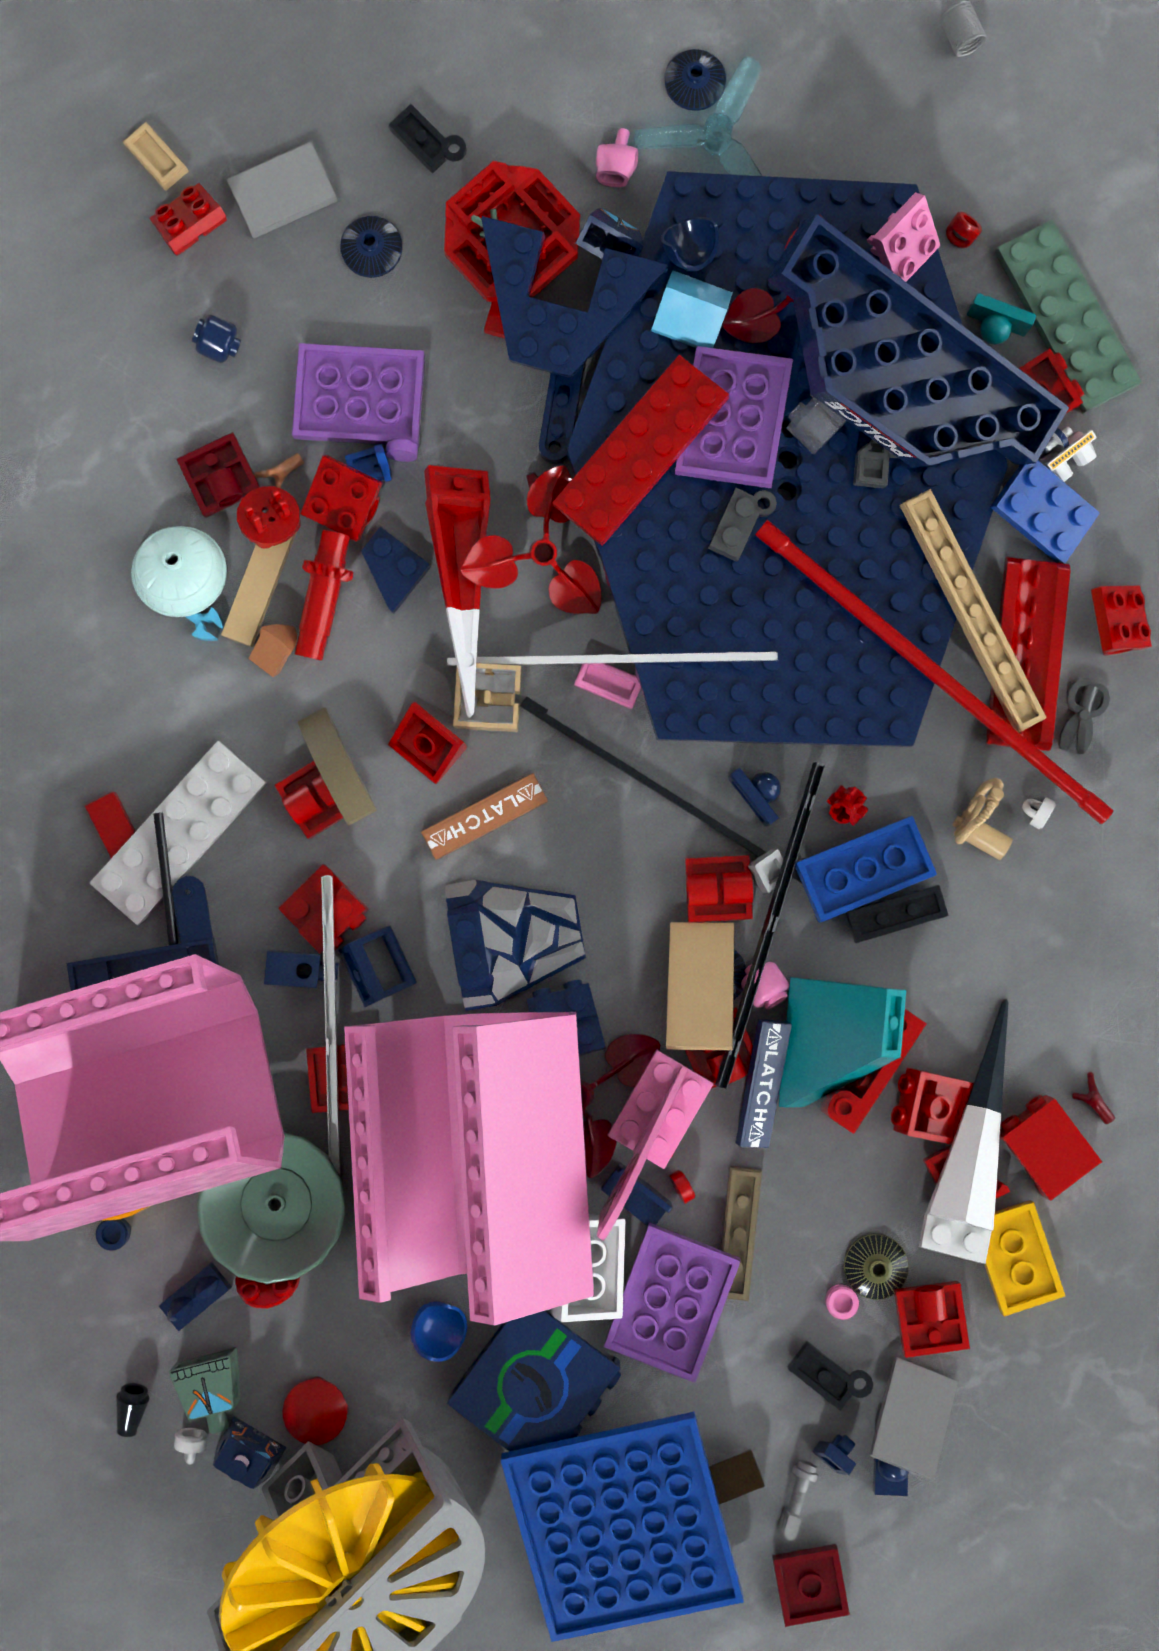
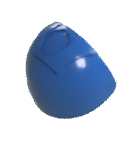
M439 1301L424 1304L418 1309L413 1319L410 1331L411 1342L421 1357L435 1362L446 1361L453 1357L461 1348L467 1333V1320L463 1311L451 1304Z

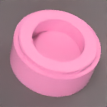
M838 1284L831 1287L826 1293L825 1305L833 1317L845 1320L856 1314L859 1300L852 1288L847 1285Z

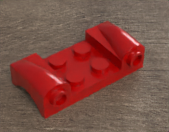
M905 1009L901 1057L850 1083L852 1086L849 1090L842 1087L826 1094L820 1103V1111L854 1134L927 1023Z

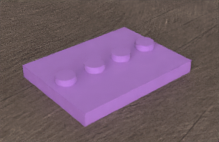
M299 343L292 429L293 438L387 445V442L392 439H407L415 442L419 447L425 363L424 351Z
M697 346L693 366L729 393V399L679 456L676 462L675 475L772 488L793 359Z
M649 1223L623 1291L622 1318L613 1319L604 1342V1347L695 1383L741 1262L740 1257Z

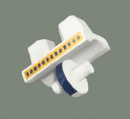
M1068 426L1062 431L1057 428L1044 449L1048 454L1039 461L1065 482L1073 474L1066 462L1073 457L1077 466H1084L1097 457L1091 444L1097 437L1093 430H1089L1085 434L1080 431L1073 434L1072 429Z

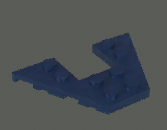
M484 216L481 219L509 360L519 365L572 379L582 368L583 363L592 357L600 348L599 345L613 330H616L630 314L631 309L646 296L647 291L663 273L668 271V264L605 248L588 312L531 298L529 295L545 239L544 232Z

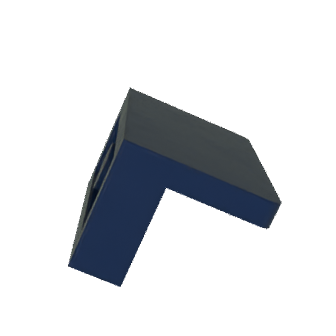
M621 1162L601 1187V1190L608 1196L611 1195L626 1169V1166ZM638 1176L624 1208L648 1226L649 1223L656 1225L664 1213H669L673 1206L670 1200Z

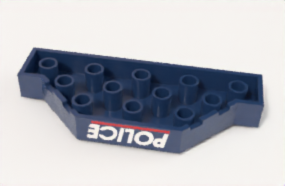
M818 214L801 222L767 279L794 301L811 395L910 467L929 466L993 449L997 450L1015 465L1034 464L1038 461L1069 409L1061 400Z

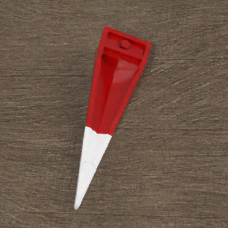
M428 465L424 470L427 496L425 506L466 713L470 718L474 713L481 586L467 579L461 573L460 568L472 546L487 535L491 501L488 471Z

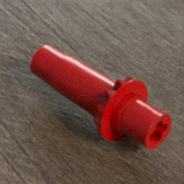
M322 530L314 561L304 560L302 568L311 575L299 624L300 631L295 655L323 661L341 583L349 582L353 578L354 572L345 569V558L350 536Z

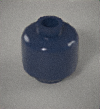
M209 315L205 320L200 318L192 342L196 343V351L199 354L223 363L229 355L235 358L241 339L236 338L237 328L234 324L214 315Z

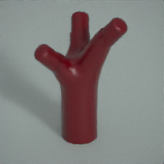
M1089 1072L1087 1073L1089 1092L1087 1094L1074 1092L1072 1098L1081 1100L1091 1106L1103 1123L1109 1124L1115 1119V1116L1105 1104L1097 1089L1094 1073Z

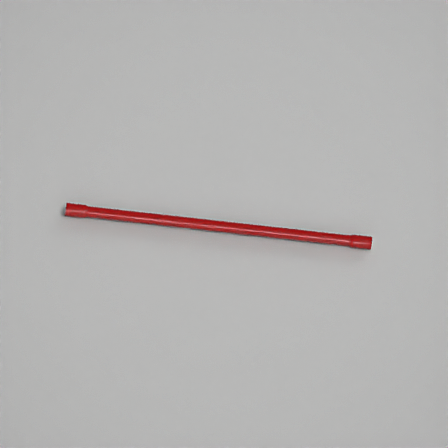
M769 520L758 530L755 535L773 551L786 558L1077 802L1078 806L1099 824H1103L1110 818L1114 811L1110 806L1072 778L793 544L790 538Z

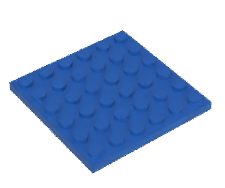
M695 1411L502 1453L500 1461L551 1642L744 1603L742 1587Z

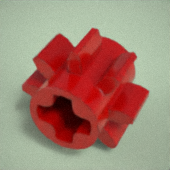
M840 785L827 799V803L832 805L828 813L839 824L850 822L852 826H855L859 819H862L869 810L866 806H863L867 797L855 786L845 788L843 785Z

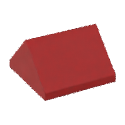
M416 702L411 704L388 743L392 749L435 784L443 778L468 748L460 738Z

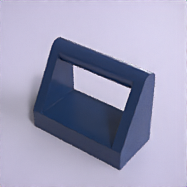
M391 925L348 943L338 950L364 1007L370 1006L417 983ZM382 937L403 982L386 991H383L363 945Z

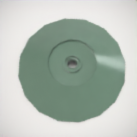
M284 1133L281 1168L200 1191L196 1203L200 1234L215 1260L240 1278L265 1284L297 1279L321 1264L340 1237L346 1212L342 1179L328 1155L306 1138ZM273 1198L280 1200L281 1207L279 1210L272 1208L271 1201Z

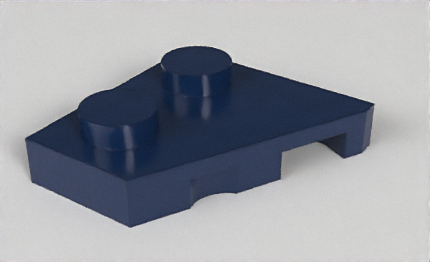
M379 527L361 550L390 612L395 614L431 568L430 564L382 527Z

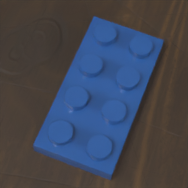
M913 816L795 864L818 923L937 875Z

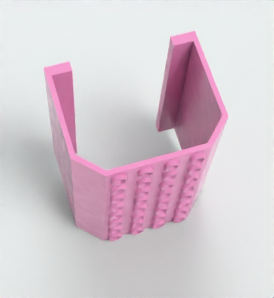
M194 954L0 1012V1061L15 1085L31 1185L0 1193V1241L34 1240L281 1168L285 1136L258 1010L241 975Z
M576 1012L475 1013L345 1026L359 1299L382 1303L391 1300L390 1292L459 1274H467L470 1321L495 1326L594 1296Z

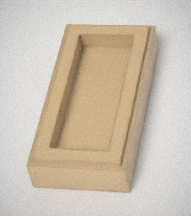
M147 122L142 124L123 141L125 147L165 191L189 172L183 162Z

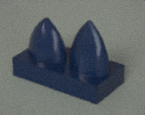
M211 1262L161 1303L159 1307L167 1316V1320L171 1321L175 1328L180 1331L230 1290L232 1286L213 1262Z

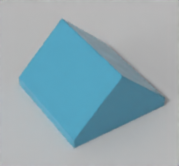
M672 270L651 332L695 348L697 346L713 348L733 292Z

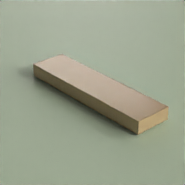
M297 532L286 542L267 549L255 545L221 633L223 637L253 648Z

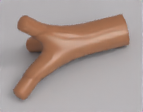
M296 453L273 468L255 472V477L275 478V487L281 488V484L286 476L303 465L304 461Z

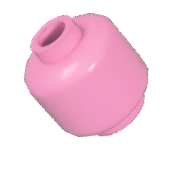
M774 962L765 963L753 1002L754 1006L759 1008L765 1007L766 1010L777 1006L788 997L786 992L789 988V982ZM749 965L744 970L747 975L743 978L741 982L743 990L747 981L751 965ZM759 969L756 972L754 983L758 977Z

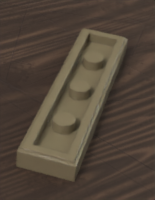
M729 1166L720 1250L740 1257L741 1262L727 1299L749 1301L762 1179L761 1169Z

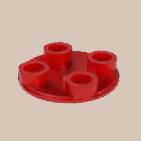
M317 1376L302 1381L291 1389L285 1398L282 1415L286 1429L296 1440L304 1444L309 1441L315 1445H322L339 1435L346 1423L349 1409L342 1392L334 1384Z

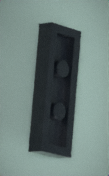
M940 885L846 912L855 943L949 916Z

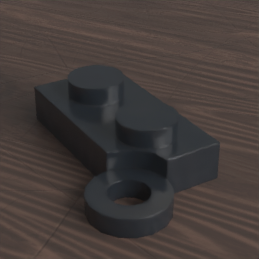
M412 104L388 124L390 131L432 174L446 162V159L456 162L463 159L466 155V143L463 138L457 135H450L445 138ZM457 144L460 149L458 152L452 153L448 150L449 146Z
M808 1341L804 1343L787 1366L789 1371L840 1411L852 1395L857 1398H864L873 1389L872 1378L867 1372L855 1370L848 1374ZM859 1378L866 1381L865 1387L863 1389H856L854 1387L855 1380Z

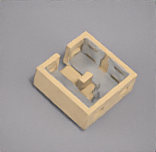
M476 663L474 713L470 718L466 713L457 667L454 728L518 732L520 707L514 701L515 694L520 695L521 666Z

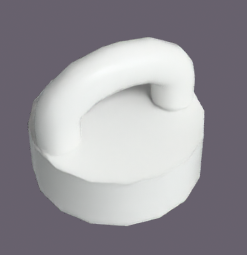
M1045 797L1043 802L1036 799H1027L1023 802L1022 809L1028 816L1033 818L1030 825L1040 830L1053 812L1056 802L1048 797Z
M183 1428L175 1433L174 1448L184 1453V1458L188 1465L194 1463L196 1453H200L207 1448L208 1434L199 1428Z

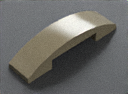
M324 707L298 721L311 756L348 826L377 811L339 737V732L327 708Z

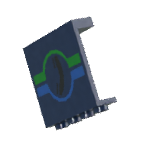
M545 1310L502 1323L451 1391L447 1404L508 1451L574 1438L579 1435L582 1429L580 1423L588 1414L591 1417L600 1406L602 1400L599 1397L605 1389L611 1390L621 1376L619 1372L620 1360L615 1356L610 1360Z

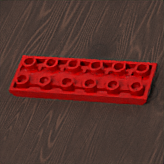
M1006 557L998 623L1047 717L1019 733L1040 751L1049 752L1054 738L1071 568L1070 564ZM991 688L989 708L1011 726L993 688ZM987 728L986 744L1010 747Z

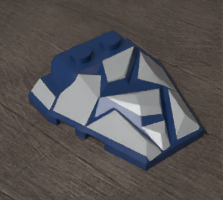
M481 880L445 885L448 924L457 978L461 987L465 1011L497 1006L586 958L575 895Z

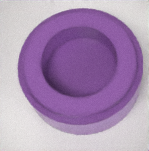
M392 439L387 442L386 456L395 461H414L418 456V445L407 439Z

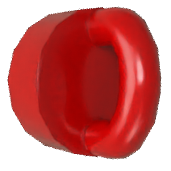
M957 212L946 228L947 239L958 248L969 247L982 232L980 224L965 212ZM954 230L966 240H961L957 238L954 234Z

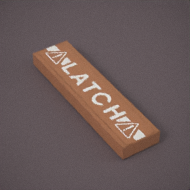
M534 773L421 831L435 860H438L547 803L548 800Z

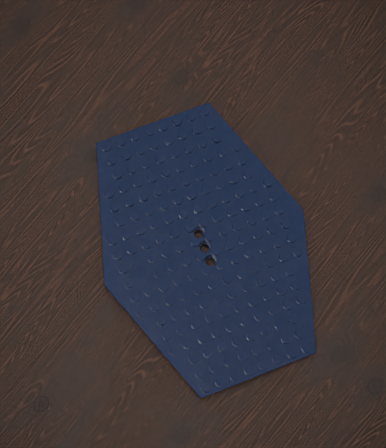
M667 171L643 237L644 246L638 257L668 264V271L663 273L647 291L646 296L631 309L630 314L616 330H613L607 336L567 447V456L574 475L581 470L678 355H681L694 365L695 347L651 332L672 270L733 292L726 315L735 298L740 293L751 288H758L768 292L773 298L774 307H776L787 295L767 279L782 256L789 237L802 221L820 214L824 220L881 263L880 258L870 251L873 245H870L867 239L871 235H875L888 222V217L892 213H896L915 192L920 194L917 184ZM693 217L711 218L717 223L719 231L717 252L712 262L695 272H687L674 265L663 248L661 242L662 233L673 224ZM937 249L909 278L907 283L962 325ZM790 302L780 312L776 313L781 322L780 330L775 337L764 343L752 344L740 341L727 333L723 326H721L713 347L715 349L793 359L782 427L788 428L791 431L792 437H784V434L781 432L772 488L675 475L676 460L603 546L595 540L594 542L602 561L607 584L613 596L615 609L630 654L778 653V660L634 663L636 676L641 685L656 740L914 746L935 683L786 558L773 551L755 534L769 520L787 535L793 544L935 663L941 666L957 618L900 505L931 489L973 571L993 509L990 507L998 497L1008 468L1006 457L993 449L920 467H910L899 458H889L887 487L853 485L855 454L872 439L811 395L794 303ZM778 459H788L792 464V468H784ZM735 488L753 496L758 491H769L776 498V509L767 517L758 516L737 562L708 549ZM778 489H787L792 499L784 500L782 495L778 493ZM761 498L758 500V506L761 509H767L769 502Z

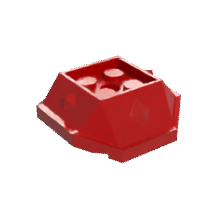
M492 161L446 201L445 257L486 302H497V295L486 240L480 237V232L484 230L471 220L473 214L480 218L482 216L490 218V210L496 209L499 221L544 232L545 239L529 295L531 298L537 295L578 259L579 246L575 242L580 235V214L539 169L506 165L503 162Z

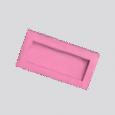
M606 663L582 664L574 686L631 710L641 690L637 676Z

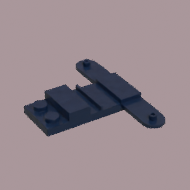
M185 876L180 878L173 887V900L181 944L66 963L71 991L194 954L219 965L204 884L196 877Z

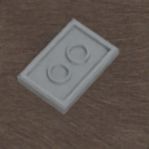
M312 142L226 179L253 239L338 201Z
M899 1357L894 1358L869 1456L930 1481L935 1480L958 1381Z

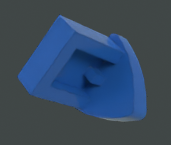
M382 444L345 456L348 466L379 481L385 480V482L392 480L390 464Z

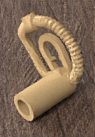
M991 778L982 783L975 792L974 797H972V800H970V806H967L962 816H957L952 824L956 827L954 841L957 844H962L966 841L997 860H1001L1005 856L1013 839L984 822H986V819H989L1000 800L1004 797L1002 780ZM988 790H990L986 798L984 795L988 792ZM984 803H985L986 805H985L984 809L982 810V813H980V815H978L979 812L981 811V809H982Z

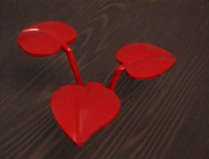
M560 465L545 471L529 488L526 498L528 511L535 517H544L543 537L531 544L528 553L513 555V548L508 540L498 535H489L481 538L472 546L460 570L467 579L477 585L499 589L509 586L517 579L518 568L514 561L532 559L533 562L541 566L551 565L559 574L552 578L549 583L548 591L551 602L559 610L567 613L597 614L601 606V588L595 571L587 563L580 560L568 562L564 570H562L555 561L557 557L556 546L549 541L550 519L557 523H564L570 520L556 509L552 503L572 480L566 466Z

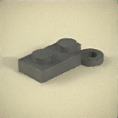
M735 488L708 549L737 562L758 516L767 517L776 509L777 502L775 496L766 490L758 491L753 496ZM764 498L768 500L769 507L761 509L758 506L759 499Z

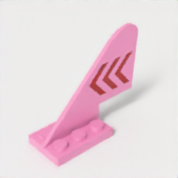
M659 1050L655 1051L607 1134L612 1139L633 1150L634 1155L600 1212L597 1237L603 1241L619 1217L646 1159L665 1169L714 1084Z

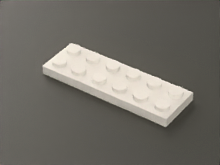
M217 741L153 812H163L172 889L175 883L184 877L267 784L266 781L220 741ZM153 813L90 882L96 890L136 925H140L163 900Z

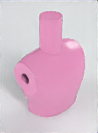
M621 128L618 130L615 144H602L598 146L596 177L602 185L624 187L636 170L638 149L627 145L630 132L627 129Z

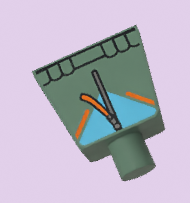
M237 1347L177 1362L169 1371V1375L187 1418L192 1421L206 1417L210 1434L228 1429L229 1423L226 1412L235 1409L240 1402Z

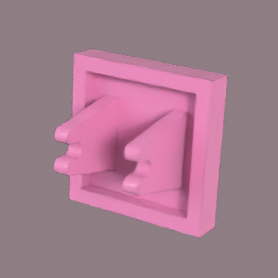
M916 192L896 213H892L888 217V222L875 235H871L867 239V242L873 245L870 251L880 258L884 266L905 282L941 246L926 197Z

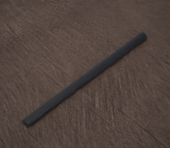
M163 812L153 813L168 945L178 944L165 824Z

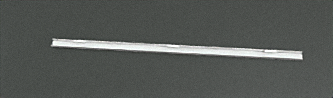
M727 652L477 657L476 663L534 665L777 661L778 653ZM447 658V665L457 666L456 658Z
M325 875L321 877L328 1152L329 1159L340 1176L333 876Z

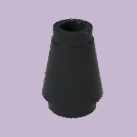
M137 1383L125 1384L116 1395L117 1434L120 1436L132 1437L137 1433L150 1399L147 1394L148 1389L144 1385Z

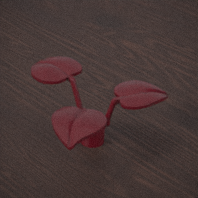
M796 230L789 237L785 245L784 251L788 246L790 240L792 239L793 235L795 234ZM758 288L745 290L732 302L722 326L727 333L740 341L752 344L764 343L775 337L780 330L781 322L776 313L780 312L790 302L794 303V301L787 295L778 306L774 307L773 298L768 292Z
M627 1034L616 1038L610 1043L605 1052V1059L613 1069L591 1084L581 1081L583 1116L586 1118V1121H583L586 1174L588 1178H594L609 1164L616 1150L617 1141L607 1135L612 1124L606 1119L593 1121L586 1107L594 1099V1089L616 1073L622 1084L629 1087L635 1086L640 1074L647 1067L655 1051H660L661 1048L660 1042L651 1036Z

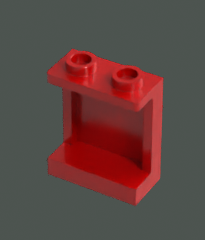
M1038 1095L1025 1105L1027 1109L1018 1116L1016 1114L1011 1115L1001 1122L1000 1139L1006 1143L1036 1183L1034 1186L1039 1193L1052 1201L1102 1163V1160L1057 1100L1048 1095L1043 1097Z

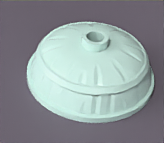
M167 527L151 534L139 547L132 563V583L140 599L153 611L170 617H186L205 610L219 597L227 578V564L221 548L208 534L192 527ZM170 558H178L174 565L167 564Z

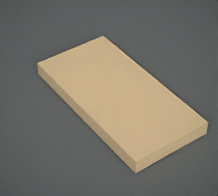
M670 922L667 1049L733 1050L734 923Z

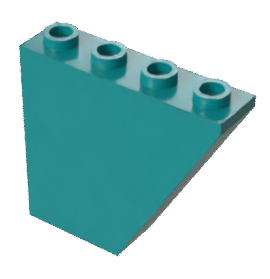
M790 977L786 1021L791 1023L792 1026L779 1091V1107H805L821 1099L826 1094L834 1092L900 1058L907 990Z

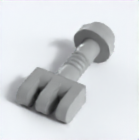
M798 1460V1464L793 1466L792 1473L797 1476L789 1505L788 1507L784 1506L779 1522L780 1529L787 1540H794L796 1538L802 1521L799 1514L809 1481L816 1482L818 1478L816 1473L817 1466L804 1460Z

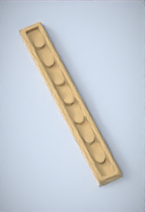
M931 489L903 502L900 507L1011 726L1016 731L1021 732L1046 719L1047 717Z

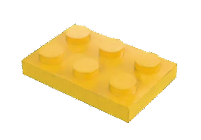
M1028 1200L995 1211L994 1229L991 1232L986 1264L984 1265L1000 1313L1005 1317L1065 1297L1066 1295L1034 1202Z

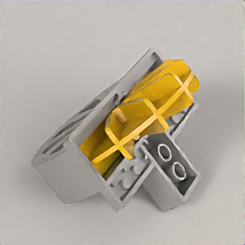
M402 1418L344 1476H342L333 1454L308 1441L261 1487L273 1520L261 1515L255 1521L259 1535L248 1545L237 1561L225 1564L222 1571V1578L225 1584L222 1595L207 1610L219 1651H431L463 1619L462 1615L478 1588L485 1563L484 1537L449 1467L441 1458L422 1446L411 1422Z

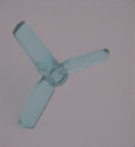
M748 56L742 59L717 104V113L707 118L705 127L697 124H684L639 129L635 131L634 135L636 148H692L703 144L704 149L708 153L719 155L720 163L729 174L762 176L742 143L731 138L733 125L739 121L761 72V65L755 59ZM714 131H719L723 133L724 136L715 137L711 133Z

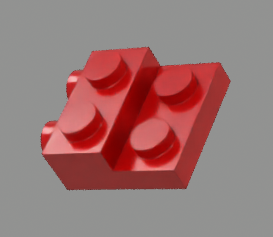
M1049 348L1019 368L1069 407L1066 414L1083 403L1080 397L1084 395V392L1076 379L1070 381L1064 370L1068 366L1059 352L1054 354Z
M322 864L278 908L319 954H323L322 876H333L335 950L344 942L341 937L349 929L355 931L366 921L367 917L364 914L369 910L326 864Z
M907 1067L906 1073L902 1074L898 1080V1090L901 1096L899 1105L895 1106L891 1112V1122L894 1124L893 1131L907 1136L952 1145L974 1083Z

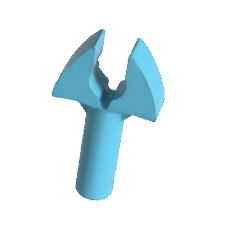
M213 607L210 608L208 613L202 614L199 612L186 616L196 627L192 636L205 641L218 640L207 632L204 625L205 622L215 623L221 629L224 628L221 616Z

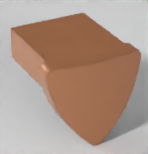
M273 624L261 627L259 631L260 637L248 659L272 677L280 674L286 660L297 644V632L293 626Z

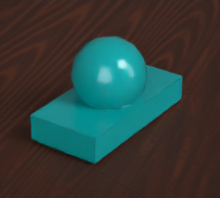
M981 293L976 294L966 314L982 321L980 334L985 342L992 345L1006 341L1011 332L1025 337L1037 316L1032 312Z

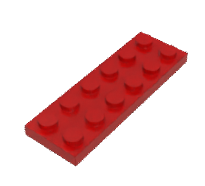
M678 355L552 502L553 506L603 546L727 402L729 393L681 355Z

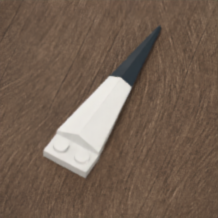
M1007 999L1001 1003L969 1099L925 1212L918 1246L986 1264L991 1232L994 1229L1009 1004Z

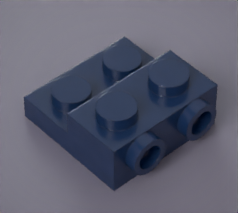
M582 980L569 981L563 984V990L551 992V988H543L532 992L533 998L526 999L529 1012H576L579 1056L606 1049L589 983L582 984Z

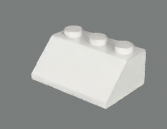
M589 1214L594 1296L548 1309V1313L560 1322L622 1318L625 1249L624 1218H617L608 1236L603 1241L597 1237L599 1215Z

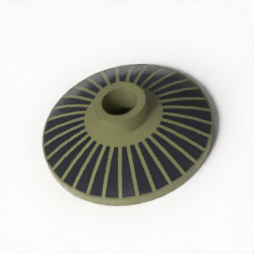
M865 1235L857 1239L849 1247L845 1255V1277L852 1289L865 1298L881 1300L893 1296L894 1289L902 1288L908 1276L909 1264L905 1251L894 1239L886 1235ZM876 1264L884 1266L883 1272L879 1275L873 1273V1267Z

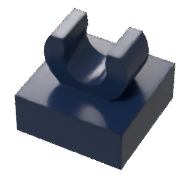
M838 1434L832 1442L819 1441L812 1451L837 1474L850 1475L856 1466V1463L847 1456L856 1443L846 1435L842 1437Z

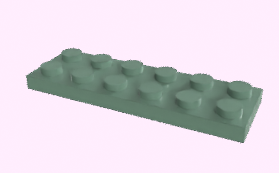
M1053 219L997 247L995 254L1026 311L1037 315L1034 326L1046 348H1050L1054 354L1059 352L1068 366L1064 370L1070 381L1076 379L1084 392V395L1080 397L1083 403L1079 406L1082 414L1137 387L1142 382Z

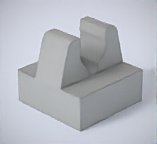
M770 849L748 865L762 893H770L775 889L783 863V857L778 849Z

